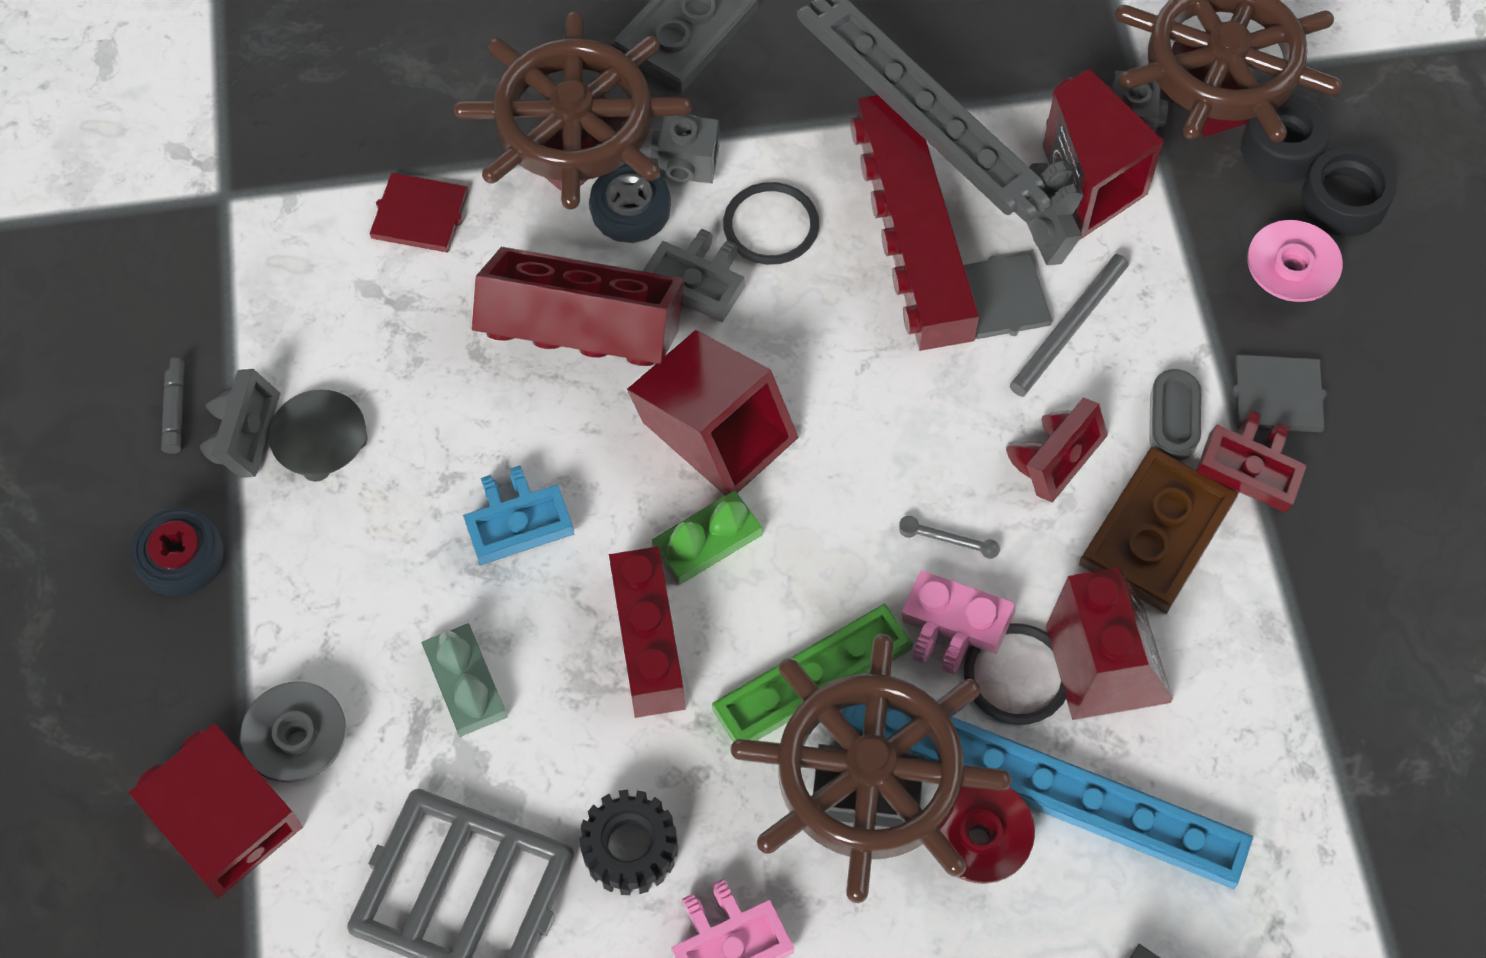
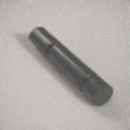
M170 358V369L164 373L165 388L163 394L161 450L169 454L181 451L185 362L179 358Z

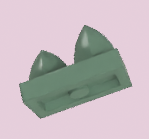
M469 623L450 631L444 630L442 634L421 642L459 737L508 718Z

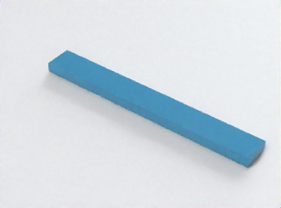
M866 704L849 706L844 708L842 715L860 736H863ZM887 707L884 738L890 737L910 722L912 718L898 710ZM950 718L960 738L964 765L1007 771L1012 778L1010 788L1020 795L1028 807L1229 888L1235 889L1238 885L1254 836L960 719ZM928 735L909 749L913 752V755L925 756L924 760L939 762L935 747Z

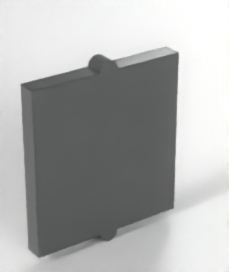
M1031 253L999 259L996 256H991L988 261L964 265L979 315L976 339L1008 333L1011 336H1017L1019 331L1051 326L1052 318Z
M1236 355L1234 359L1236 385H1234L1231 394L1233 397H1236L1238 428H1240L1248 411L1253 410L1261 414L1258 429L1271 430L1279 422L1288 426L1289 431L1323 432L1325 428L1323 401L1327 396V392L1322 389L1320 359Z

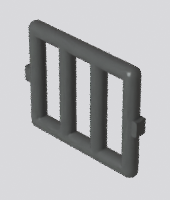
M414 789L409 793L384 847L377 844L368 864L373 871L348 921V932L356 938L407 958H472L517 855L522 850L549 860L507 958H531L540 934L547 936L555 919V913L551 909L574 858V851L570 845L423 789ZM423 813L449 822L451 826L405 926L400 931L373 919ZM473 831L500 843L452 950H449L422 938L470 833Z

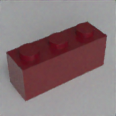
M656 546L609 554L634 717L638 718L685 710L684 687L660 548Z

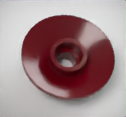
M961 787L952 814L940 829L966 861V870L958 878L978 884L999 882L1015 874L1029 858L1035 839V826L1030 809L1020 795L1010 787L1005 791ZM973 829H982L987 833L989 840L984 844H977L971 840L969 833Z

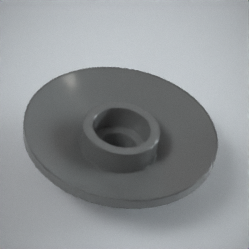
M308 682L283 683L265 691L247 710L240 730L242 751L258 773L270 780L283 783L304 781L323 772L337 758L346 737V720L338 701L324 688ZM298 731L306 733V737L301 743L297 745L289 744V738L293 733Z

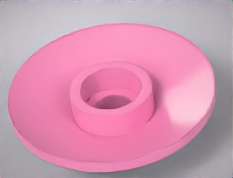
M1297 220L1278 221L1262 228L1253 238L1247 255L1248 267L1255 281L1273 296L1293 302L1312 301L1329 293L1337 284L1343 268L1342 255L1335 241L1317 226ZM1287 266L1293 267L1297 271L1290 270L1287 268Z

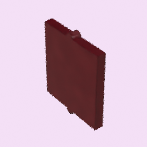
M391 173L382 199L376 201L378 211L369 233L371 239L448 253L456 227L463 223L461 212L468 194V187Z

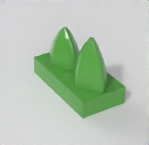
M734 490L653 538L652 547L659 546L662 562L676 582L681 585L761 537L762 526Z

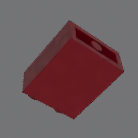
M215 723L206 730H200L190 735L183 742L178 753L163 765H156L148 769L139 778L137 786L128 792L218 899L303 828L288 805Z

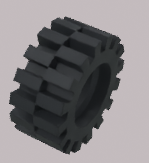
M628 789L619 790V798L612 800L610 794H607L601 798L602 805L599 808L594 804L588 810V821L584 819L580 828L582 837H579L585 866L588 867L590 876L594 881L600 880L603 888L610 892L613 891V888L620 889L621 895L630 896L631 889H639V894L649 892L648 885L654 882L656 886H659L664 881V873L666 871L671 873L674 867V857L677 856L678 844L673 817L668 809L666 811L663 810L662 802L654 797L650 801L647 799L646 792L637 790L636 797L629 796ZM626 824L642 827L650 837V844L646 853L633 861H623L616 858L608 848L611 834L618 827Z

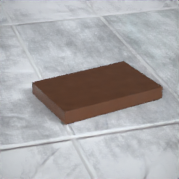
M1151 446L1081 556L1078 565L1090 572L1119 567L1140 600L1167 614L1236 501L1239 493L1196 473L1195 469Z

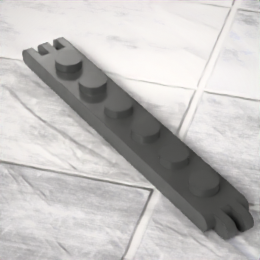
M812 0L810 2L811 8L805 5L797 10L798 19L810 32L1005 215L1015 212L1023 221L1030 222L1037 217V211L1044 212L1051 206L1049 197L1043 192L1045 185L1042 179L850 1Z

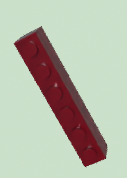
M880 96L858 98L857 117L850 120L851 134L854 144H861L864 154H861L860 157L863 178L865 181L872 180L874 191H871L873 214L876 219H883L885 229L881 230L884 253L886 256H893L896 267L892 268L894 289L897 295L904 294L907 306L903 307L906 331L908 335L915 334L919 351L972 342L975 340L979 315L927 141Z

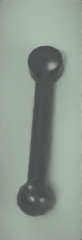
M905 516L899 522L900 534L907 538L919 534L980 551L987 559L997 557L1000 552L999 544L993 539L981 542L919 525L918 520L913 516Z

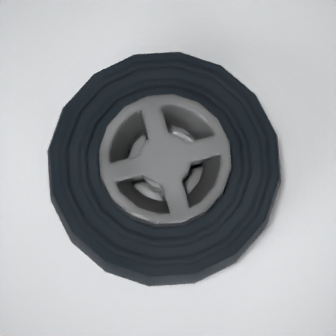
M624 164L618 169L597 178L591 188L589 209L595 226L603 235L618 242L635 243L648 240L662 230L669 220L671 195L666 181L660 175L656 180L648 181L630 166ZM635 205H637L636 207H633V208H625V207H624V206H627V207H628V206H635Z

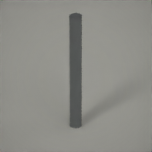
M1119 254L1113 255L1010 383V388L1015 394L1024 397L1128 268L1129 263L1126 258Z

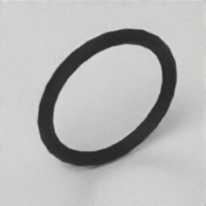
M764 182L751 185L732 198L726 207L723 217V230L726 239L739 246L737 253L742 257L766 265L782 264L793 261L811 248L819 231V215L810 198L799 189L788 184ZM776 191L797 199L805 207L810 218V228L805 240L797 248L780 255H763L747 249L739 242L732 227L734 213L746 198L761 192Z
M1010 623L1005 635L1024 634L1032 636L1052 650L1051 638L1047 632L1023 623ZM971 646L967 652L964 663V680H975L974 666L976 658L981 651L980 648ZM1061 681L1059 691L1047 706L1027 714H1013L1002 711L989 703L981 692L973 701L987 715L998 721L1016 725H1028L1040 722L1053 715L1064 704L1066 690Z

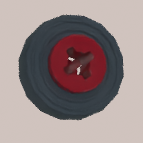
M169 508L153 514L140 525L132 539L130 558L135 573L149 589L165 596H186L201 590L215 578L223 562L224 545L217 527L203 513L189 508ZM182 545L184 548H179L175 550L172 547Z

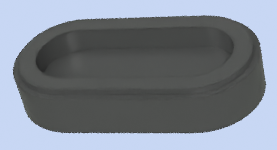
M1171 369L1158 375L1150 393L1149 441L1150 445L1178 461H1183L1194 454L1201 438V387L1192 374L1184 370Z

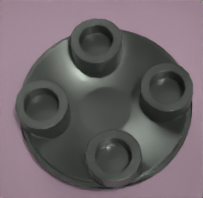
M322 389L303 392L285 402L274 415L268 435L269 445L276 460L286 469L303 475L307 480L314 482L322 481L330 473L346 466L355 458L368 440L364 416L358 405L344 394Z

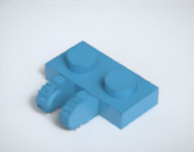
M519 465L510 468V480L513 489L517 491L518 497L501 503L496 481L493 480L491 475L481 478L489 507L463 515L480 566L575 535L558 484L531 493L523 470Z

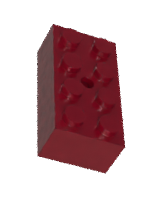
M501 246L476 275L472 330L484 332L487 337L499 341H508L514 338L533 341L535 346L543 349H557L562 346L579 349L581 354L588 357L600 358L612 355L626 358L629 363L638 366H650L654 363L661 364L679 331L685 278Z

